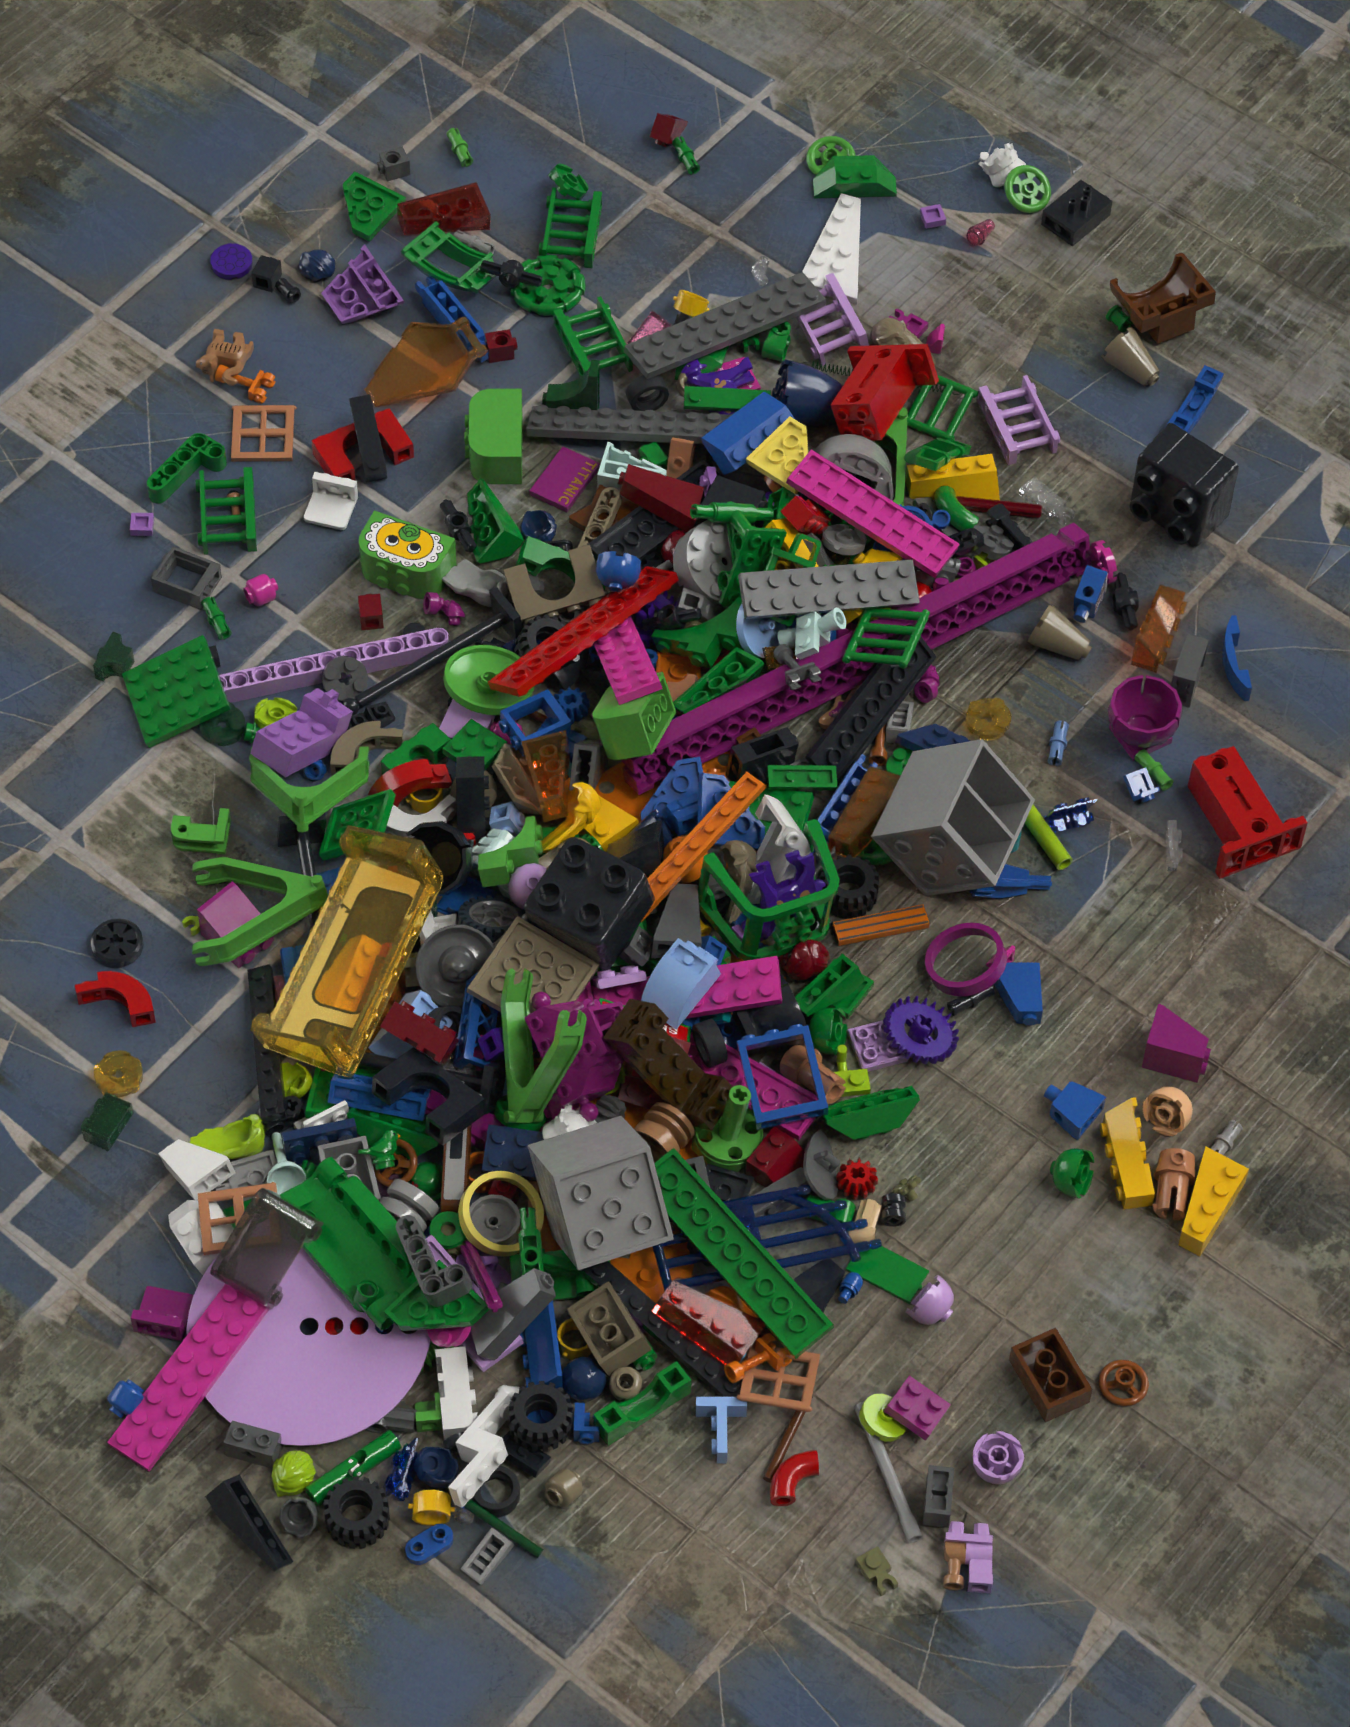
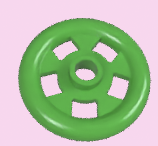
M826 136L816 140L809 147L806 161L811 172L817 175L827 164L829 158L833 156L856 155L852 145L845 139L836 136ZM836 145H838V146L842 147L843 149H842L841 152H839V151H838L837 149H835L834 147H835ZM825 146L827 149L820 153L818 149ZM821 159L822 165L817 166L815 160Z
M1021 165L1012 169L1007 175L1005 193L1009 202L1016 209L1024 213H1035L1041 211L1048 204L1051 197V186L1048 178L1041 170L1031 165ZM1025 173L1027 178L1021 181L1018 175ZM1034 177L1040 181L1041 184L1039 186L1032 180ZM1013 185H1018V193H1014ZM1038 192L1043 194L1040 201L1035 198ZM1022 199H1030V204L1022 203Z

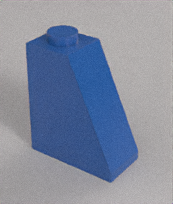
M1007 962L1003 974L994 983V986L1017 1024H1041L1043 1008L1040 963Z

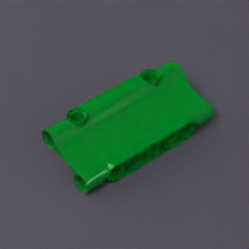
M328 1157L317 1166L311 1177L276 1197L272 1207L291 1227L290 1235L312 1258L352 1304L354 1309L359 1312H365L375 1325L383 1331L393 1324L385 1315L384 1310L417 1281V1278L396 1231L397 1221L358 1177L351 1176L348 1178L347 1173L334 1158Z

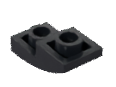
M386 701L365 707L363 713L351 716L347 730L370 721H381V728H384L395 721V716Z

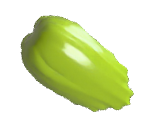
M250 1114V1116L243 1118V1120L229 1123L224 1127L204 1129L197 1136L191 1137L190 1143L225 1155L229 1159L246 1158L262 1152L265 1144L264 1125L259 1115Z

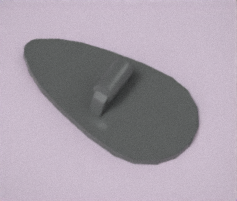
M819 1130L808 1141L804 1154L803 1169L812 1190L822 1199L832 1200L837 1196L838 1192L836 1168L840 1165V1160L833 1155L826 1134Z

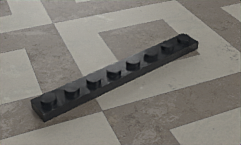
M270 964L247 970L260 1116L263 1123L287 1118L280 1043L275 1042L279 1029L273 969Z
M605 1261L582 1269L581 1274L597 1288L609 1281L634 1321L720 1397H737V1395H740L743 1380L731 1383L724 1372L725 1364L610 1262Z

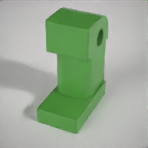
M220 808L217 825L191 823L190 816L173 815L171 834L174 847L180 851L226 854L231 825L230 810Z

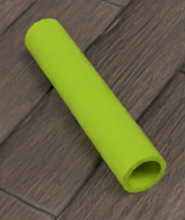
M1033 804L1026 818L1025 825L1058 870H1063L1072 863L1073 859Z

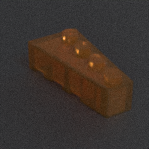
M566 730L521 741L525 762L543 821L547 822L567 817L570 748Z

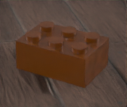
M1056 1328L1011 1347L1009 1361L1045 1423L1090 1403L1093 1389Z

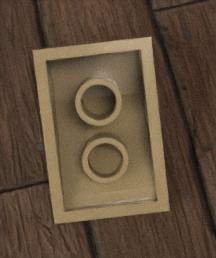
M609 1281L567 1308L597 1362L609 1377L617 1368L629 1365L652 1350Z

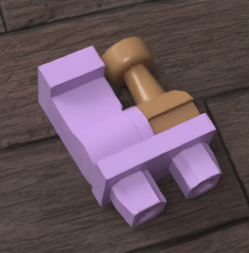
M950 1522L944 1541V1559L948 1562L949 1572L943 1578V1587L945 1589L961 1590L964 1588V1577L960 1575L961 1564L968 1565L967 1592L991 1593L993 1585V1535L989 1533L988 1524H974V1534L964 1533V1523Z

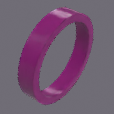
M962 923L944 930L931 942L925 956L926 970L934 986L945 994L959 997L974 995L991 987L1001 977L1007 963V953L999 934L991 927L981 923ZM978 935L987 937L996 943L997 953L993 964L986 972L972 980L963 982L948 981L941 978L933 969L939 952L947 944L958 938Z

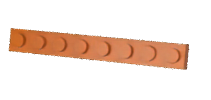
M746 772L647 878L655 901L641 922L766 789L764 783Z

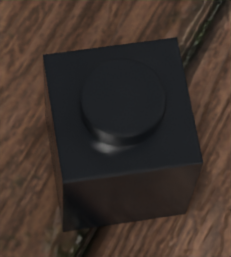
M261 255L251 273L253 287L273 293L276 282L282 276L281 260Z

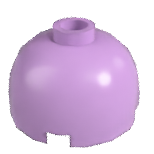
M536 863L525 864L517 868L511 875L508 883L509 895L512 902L520 909L524 910L527 898L546 872L544 866Z
M939 1275L934 1277L937 1280L935 1284L932 1285L929 1282L913 1299L911 1304L915 1306L912 1311L909 1308L906 1309V1313L918 1323L931 1325L939 1320L945 1322L953 1313V1310L950 1309L954 1302L953 1291L949 1284Z
M996 1431V1434L988 1435L987 1433L976 1442L972 1454L973 1466L978 1476L992 1484H1005L1012 1481L1020 1473L1024 1462V1454L1020 1442L1011 1434L1002 1431Z

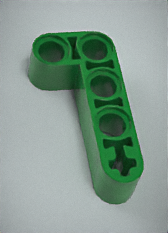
M195 433L191 435L148 478L147 489L150 501L156 504L165 502L201 465L214 472L224 470L227 466L224 446L205 434Z

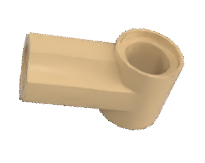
M871 1199L861 1200L855 1222H852L849 1230L847 1244L871 1250L882 1205Z

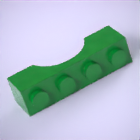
M528 536L521 547L516 566L525 564L528 574L537 576L546 569H556L567 574L575 584L576 579L568 552L560 547L552 546L537 538Z
M676 1361L657 1373L652 1382L633 1399L621 1403L613 1401L593 1414V1426L599 1427L600 1437L607 1446H610L691 1393V1379Z

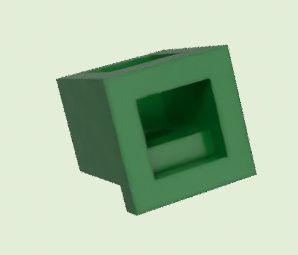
M657 442L640 447L638 450L640 454L639 460L645 459L667 470L668 457Z

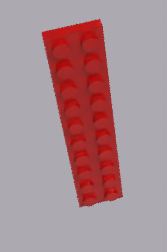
M646 566L641 570L639 578L633 586L623 589L621 592H610L489 680L490 689L517 697L526 695L532 687L542 683L547 676L560 670L562 665L575 659L580 652L590 648L595 641L606 636L614 627L623 624L625 619L639 612L640 608L647 603L654 601L663 591L669 590L679 580L677 573Z

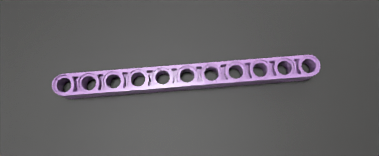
M433 628L221 674L219 677L228 702L233 703L322 683V674L325 666L330 660L338 656L354 657L365 666L367 673L412 664L448 643V632L443 628ZM345 672L341 673L342 677L340 679L351 677V675H346Z

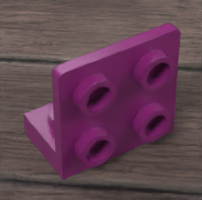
M147 1286L140 1309H133L131 1315L133 1331L182 1341L194 1295Z

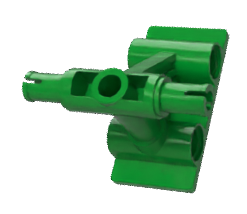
M732 501L727 503L712 502L709 505L693 504L691 507L696 509L690 508L691 518H704L711 522L727 523L733 566L731 571H721L719 573L718 587L722 592L719 603L722 606H730L741 593L738 575L745 572L764 571L770 557V547L781 549L787 532L785 529L756 528L751 525L755 521L771 522L774 517L772 508H756L753 504H741Z
M528 1207V1218L526 1208L519 1209L521 1219V1231L518 1234L520 1254L510 1256L512 1282L535 1268L549 1273L552 1277L556 1294L553 1301L584 1298L598 1289L581 1274L582 1269L578 1270L563 1250L545 1252V1249L542 1248L541 1232L536 1229L535 1208Z

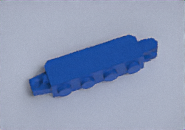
M431 276L426 277L427 287L420 281L416 282L415 288L422 297L423 305L467 358L474 355L481 363L488 360L487 344L482 328L442 280L436 282Z
M863 754L846 772L837 789L833 792L816 819L820 823L828 844L834 838L874 776V770L878 766V764L873 762L867 769L864 768L862 764L866 756Z

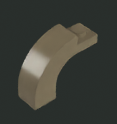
M381 721L365 722L350 728L340 736L333 747L330 761L331 777L358 758L359 747H369V751L374 749L396 750L404 742L403 729L381 728Z

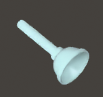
M274 1132L271 1138L277 1164L269 1171L267 1184L275 1182L277 1195L279 1196L283 1192L303 1183L306 1180V1175L302 1167L287 1161L281 1134Z

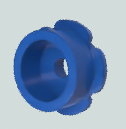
M320 759L304 768L305 775L311 780H321L327 771L326 765Z

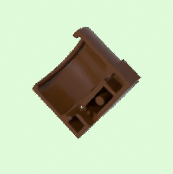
M1183 253L1176 254L1172 266L1165 276L1155 285L1144 291L1125 293L1118 286L1117 278L1110 280V289L1116 299L1131 315L1130 320L1141 333L1148 331L1158 344L1194 330L1196 311L1215 304L1216 291Z

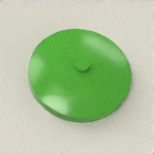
M474 645L463 648L454 653L445 666L443 680L449 695L461 706L477 713L500 715L501 710L532 697L534 687H532L526 695L517 697L490 689L488 681L521 658L512 651L501 647Z

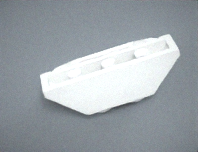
M187 1200L168 1215L169 1224L193 1265L204 1275L220 1253L203 1254L198 1200ZM217 1202L209 1203L210 1219L226 1217ZM231 1224L211 1226L213 1243L232 1241L237 1238L236 1231Z

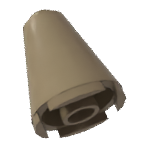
M1130 327L1127 329L1129 333L1124 335L1121 332L1111 341L1105 349L1107 354H1102L1101 357L1105 362L1141 385L1152 386L1159 380L1160 377L1158 375L1160 371L1137 332Z
M1050 604L1027 641L1033 646L1076 660H1080L1081 657L1086 658L1092 649L1089 646L1090 640L1057 608Z

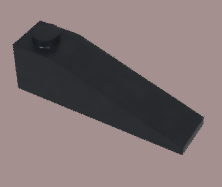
M368 394L349 398L366 483L387 479V469L371 396Z
M240 1474L223 1481L205 1496L217 1517L274 1572L293 1563L292 1558Z

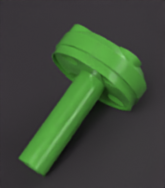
M736 1085L730 1089L722 1117L712 1131L693 1126L694 1136L692 1137L691 1147L694 1153L698 1156H703L705 1163L739 1172L742 1168L746 1167L747 1159L763 1141V1129L756 1130L752 1110L748 1108L751 1092L747 1087ZM746 1131H752L755 1134H749ZM700 1139H705L708 1142H702ZM729 1156H735L738 1159L735 1160L730 1158Z

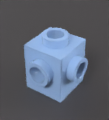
M512 801L491 807L489 821L491 829L507 830L516 837L525 824L523 813L519 812Z

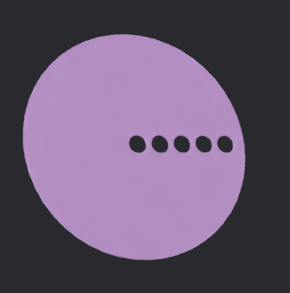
M280 1216L282 1245L224 1252L214 1259L200 1280L193 1296L188 1315L187 1335L228 1280L268 1304L270 1307L269 1311L205 1397L228 1422L231 1423L233 1420L280 1433L281 1444L310 1446L336 1442L369 1428L398 1405L411 1389L421 1372L431 1340L428 1336V1331L425 1329L417 1330L413 1334H405L395 1324L390 1333H378L375 1329V1323L365 1312H359L354 1309L352 1304L312 1258L290 1235L291 1227ZM270 1219L247 1231V1238L272 1235ZM361 1317L366 1319L369 1326L364 1334L356 1335L350 1330V1324L355 1318ZM307 1318H313L318 1322V1330L312 1335H305L300 1330L302 1321ZM331 1318H339L343 1322V1330L337 1335H330L325 1330V1324Z

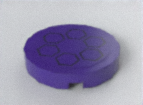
M228 243L214 250L210 263L213 272L218 277L232 280V278L237 277L239 279L247 275L252 269L253 259L250 250L245 246Z

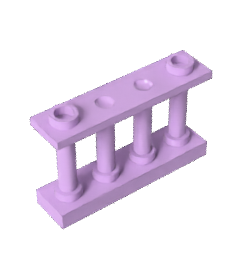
M834 273L825 276L827 284L819 290L824 297L832 296L834 299L833 303L796 317L812 346L810 350L814 359H819L820 363L822 362V366L826 363L824 353L852 341L854 343L857 342L859 346H869L867 333ZM834 311L842 313L840 319L814 330H811L808 324ZM843 326L850 328L849 334L821 346L816 339Z
M1027 375L1023 376L1022 388L994 395L990 393L987 385L979 387L977 402L1008 465L1016 463L1017 454L1020 451L1045 444L1049 445L1052 454L1057 453L1058 443H1060L1059 433L1057 430L1054 431L1036 394V387L1034 383L1030 382ZM1022 396L1025 397L1028 403L1006 410L998 409L996 405L998 402ZM1032 412L1036 419L1014 426L1006 425L1004 422L1006 418ZM1040 428L1044 435L1022 442L1014 441L1012 438L1014 434Z

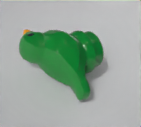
M388 1130L370 1148L359 1149L358 1154L368 1155L373 1158L372 1163L373 1165L375 1164L376 1170L394 1167V1160L396 1159L393 1154L397 1150L396 1142L401 1136L394 1130Z

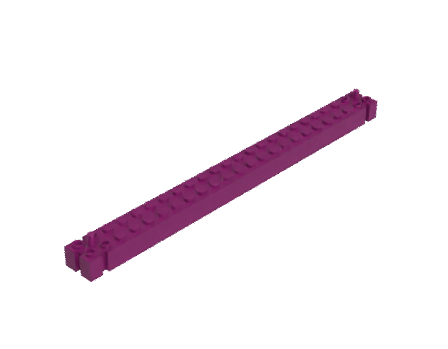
M1073 522L1059 529L1056 536L1051 533L919 598L920 603L916 606H903L896 610L922 612V610L927 609L930 612L921 637L930 649H934L1070 581L1069 576L1073 574L1076 577L1082 575L1086 566H1091V556L1086 553L1090 549L1089 535ZM878 618L870 623L901 626L913 625L915 627L917 621ZM854 631L831 641L829 644L819 647V652L801 660L799 658L795 659L800 666L814 662L815 666H818L821 671L818 676L822 680L812 683L807 678L797 682L801 686L800 688L791 690L789 685L786 684L785 671L791 669L785 664L673 719L652 755L621 759L625 764L622 767L624 780L640 795L654 788L655 782L660 781L662 783L677 760L701 757V763H704L731 750L732 746L737 745V737L755 727L760 734H763L861 685L877 663L850 661L849 664H845L842 661L854 634ZM864 632L862 638L896 640L899 634ZM858 646L855 652L884 655L888 649Z

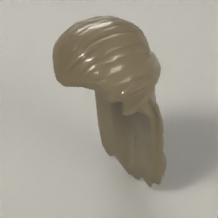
M895 318L880 320L873 326L870 334V339L875 345L923 344L906 328L903 320L899 321ZM931 353L934 365H936L935 359Z
M740 840L727 841L720 847V851L724 853L723 859L728 863L727 872L744 895L748 897L753 885L749 874L757 872V854L754 848L746 842ZM732 900L725 916V922L728 924L736 921L742 913Z

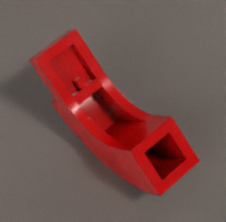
M428 759L414 760L398 765L384 773L373 784L368 796L392 789L396 795L393 805L398 807L402 799L414 791L428 788H449L452 781L446 764H429Z
M115 971L97 972L98 980L84 981L81 984L75 985L79 1005L102 1000H114L123 1004L129 1011L132 1028L156 1023L148 991L138 980L127 974Z

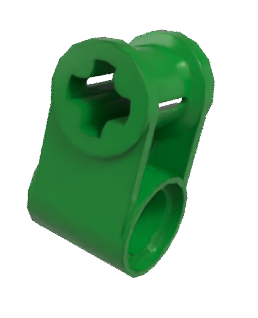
M786 321L771 328L763 345L762 357L780 362L784 361L791 342L789 335L791 325L789 322Z

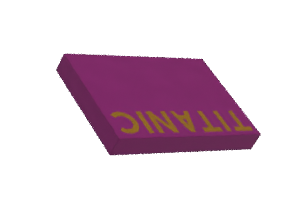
M562 446L529 490V495L568 512L599 471L600 463Z

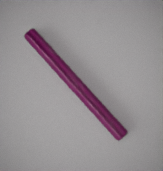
M465 1241V1245H461L460 1250L487 1307L496 1313L499 1308L503 1307V1303L476 1247L469 1241Z

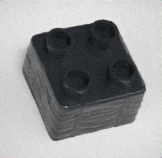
M1168 423L1138 456L1131 502L1129 504L1130 510L1140 521L1148 522L1153 520L1163 526L1166 534L1173 542L1180 545L1188 542L1193 546H1199L1229 516L1239 466L1233 460L1188 434V432L1173 423Z
M571 837L563 844L527 898L524 910L530 924L598 963L600 969L609 970L653 905L655 897L645 873L639 868L581 839Z

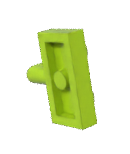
M839 1045L836 1060L838 1071L834 1073L846 1081L843 1084L846 1088L841 1097L870 1094L868 1070H848L846 1063L847 1047Z

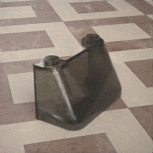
M261 1188L252 1198L213 1263L210 1274L261 1305L273 1309L283 1298L282 1287L279 1284L305 1242L309 1243L312 1240L316 1241L319 1238L324 1222L278 1193Z

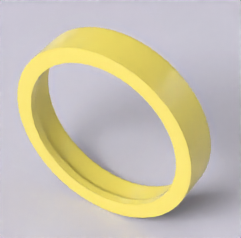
M507 1171L488 1172L475 1179L463 1193L458 1208L459 1223L466 1238L480 1251L501 1257L520 1253L519 1243L513 1245L493 1243L484 1238L474 1227L469 1211L470 1200L474 1191L482 1183L491 1180L506 1181L517 1186L527 1195L533 1208L536 1210V1229L539 1232L544 1221L543 1204L536 1189L523 1177Z

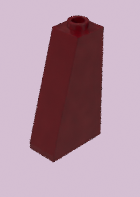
M628 464L626 472L621 471L617 483L621 485L620 495L685 532L690 531L694 527L696 519L691 518L690 508L696 509L691 507L693 504L700 505L704 487Z

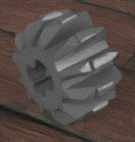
M608 1094L603 1095L600 1100H597L598 1116L595 1119L597 1123L618 1116L625 1117V1103L619 1098Z

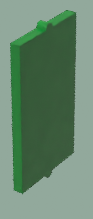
M873 1241L871 1250L859 1247L857 1251H854L853 1258L846 1267L847 1272L860 1274L864 1281L908 1304L911 1303L916 1293L922 1290V1284L929 1274V1270Z

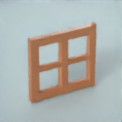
M295 405L233 406L231 462L292 461L294 413L297 407ZM286 413L285 428H266L267 414ZM242 414H261L260 428L241 429ZM241 437H260L259 452H240ZM266 437H285L284 452H265Z
M275 1182L197 1193L204 1255L282 1245L280 1215L272 1207L273 1201L278 1197ZM267 1194L269 1211L245 1214L243 1198ZM233 1199L235 1216L210 1219V1202ZM270 1218L272 1235L247 1238L246 1221ZM235 1223L237 1240L213 1243L211 1226Z
M751 1343L748 1359L758 1354L755 1351L756 1343ZM775 1347L773 1350L777 1353L782 1348ZM804 1352L797 1359L792 1355L788 1356L794 1361L809 1363L806 1377L784 1374L785 1367L782 1366L778 1372L759 1370L756 1367L744 1372L745 1376L742 1381L740 1395H737V1399L811 1412L812 1407L810 1406L820 1354ZM753 1379L775 1382L773 1396L751 1393ZM782 1383L804 1387L801 1401L779 1398Z

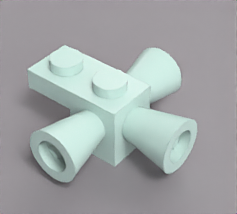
M837 607L821 617V613L816 611L804 614V616L796 618V628L778 631L779 644H786L791 649L795 647V656L800 660L819 652V647L830 643V631L846 628L845 615Z

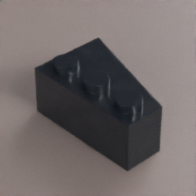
M484 756L456 757L457 829L463 833H473L475 840H480L486 836V831H490V817H486L485 811L490 810V797L485 796V789H489V775H485Z

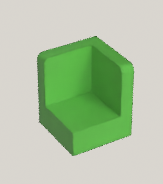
M439 1392L434 1393L435 1401L415 1403V1410H417L415 1412L417 1432L442 1430Z

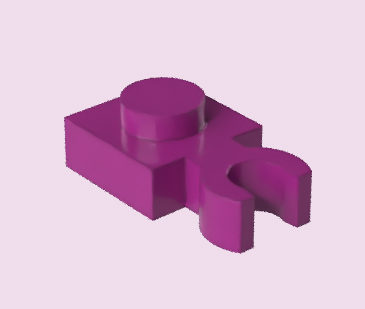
M895 309L894 316L897 317L895 319L903 320L906 328L918 339L928 329L927 321L912 313L907 317L902 310Z

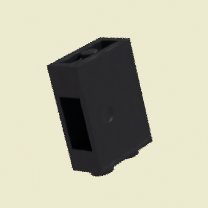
M1079 180L1043 210L1041 225L1073 247L1111 215L1113 201L1083 180Z
M788 727L732 746L725 774L729 781L737 782L748 772L767 785L766 768L768 765H790L795 761L799 746L797 737L794 734L792 735Z

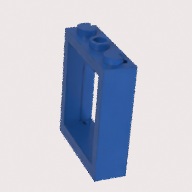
M796 1024L790 1026L788 1030L780 1032L777 1029L769 1030L764 1033L765 1035L757 1037L755 1035H746L737 1041V1050L746 1087L751 1092L750 1104L756 1130L828 1114V1104L808 1025ZM803 1038L818 1100L761 1112L747 1050Z

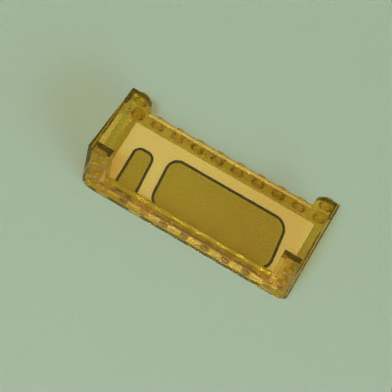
M348 825L345 833L340 838V846L347 858L339 869L338 877L329 890V896L324 906L320 909L319 917L310 930V936L305 946L300 951V957L295 967L292 968L289 980L282 989L278 1003L272 1010L271 1015L269 1016L265 1013L258 1014L253 1019L250 1030L264 1048L350 1078L358 1068L442 887L443 873L423 841Z

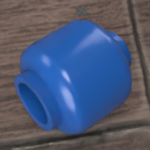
M129 1379L126 1382L119 1381L107 1397V1401L112 1405L109 1410L120 1418L124 1414L126 1416L130 1415L144 1399V1390Z

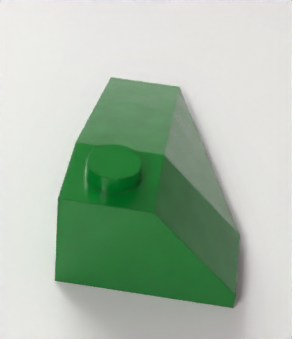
M480 478L467 493L468 511L469 515L472 516L473 523L470 526L472 529L471 533H473L474 541L477 545L476 549L473 550V554L477 562L481 564L511 556L521 546L524 539L508 512L487 483Z
M736 647L673 702L675 709L685 714L752 681L761 673L764 662Z

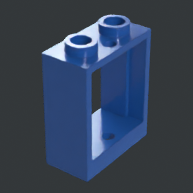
M548 689L500 711L499 727L504 734L506 733L509 736L513 748L519 750L523 757L571 735V720ZM542 709L553 725L525 737L515 723V720Z

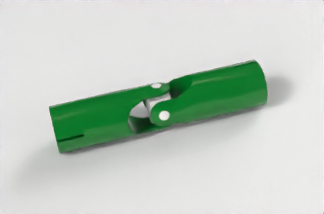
M387 1430L344 1462L338 1464L306 1486L305 1491L308 1497L317 1507L324 1503V1500H327L328 1491L334 1492L333 1486L336 1483L341 1485L343 1484L342 1480L348 1478V1481H352L355 1476L361 1477L402 1448L399 1440L391 1430Z

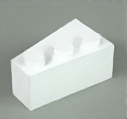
M466 1346L435 1349L444 1440L454 1434L465 1432L478 1417L477 1412L472 1413V1405L476 1404L475 1389L470 1390L469 1382H474L472 1366L468 1367Z

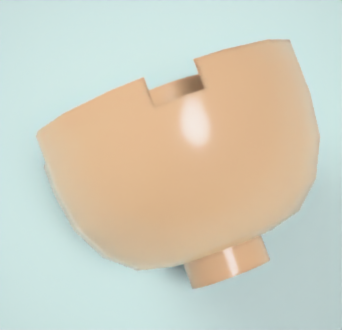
M1161 1087L1153 1091L1145 1099L1142 1108L1146 1121L1150 1120L1155 1125L1153 1129L1164 1136H1175L1182 1132L1191 1121L1193 1112L1192 1103L1188 1096L1176 1087Z

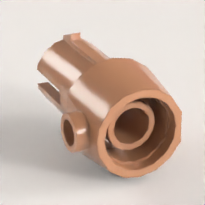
M792 1046L784 1054L780 1062V1072L788 1080L802 1088H808L816 1094L805 1046ZM814 1049L828 1104H832L843 1095L846 1088L843 1084L846 1081L824 1066L820 1052Z
M1169 1148L1162 1150L1159 1154L1154 1177L1158 1181L1156 1203L1152 1204L1154 1212L1159 1217L1166 1219L1170 1198H1173L1172 1220H1181L1186 1214L1188 1187L1195 1182V1156L1184 1149Z

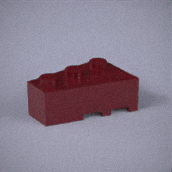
M402 1001L401 1004L394 1002L380 1027L445 1065L460 1040L455 1037L457 1032L445 1025L442 1029L434 1025L436 1021L434 1018L425 1013L419 1016L413 1012L415 1007L405 1001Z

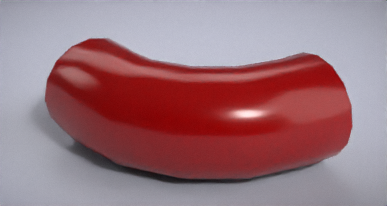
M817 1450L794 1454L779 1465L771 1479L770 1502L772 1505L788 1506L796 1501L795 1491L798 1482L806 1477L819 1476Z

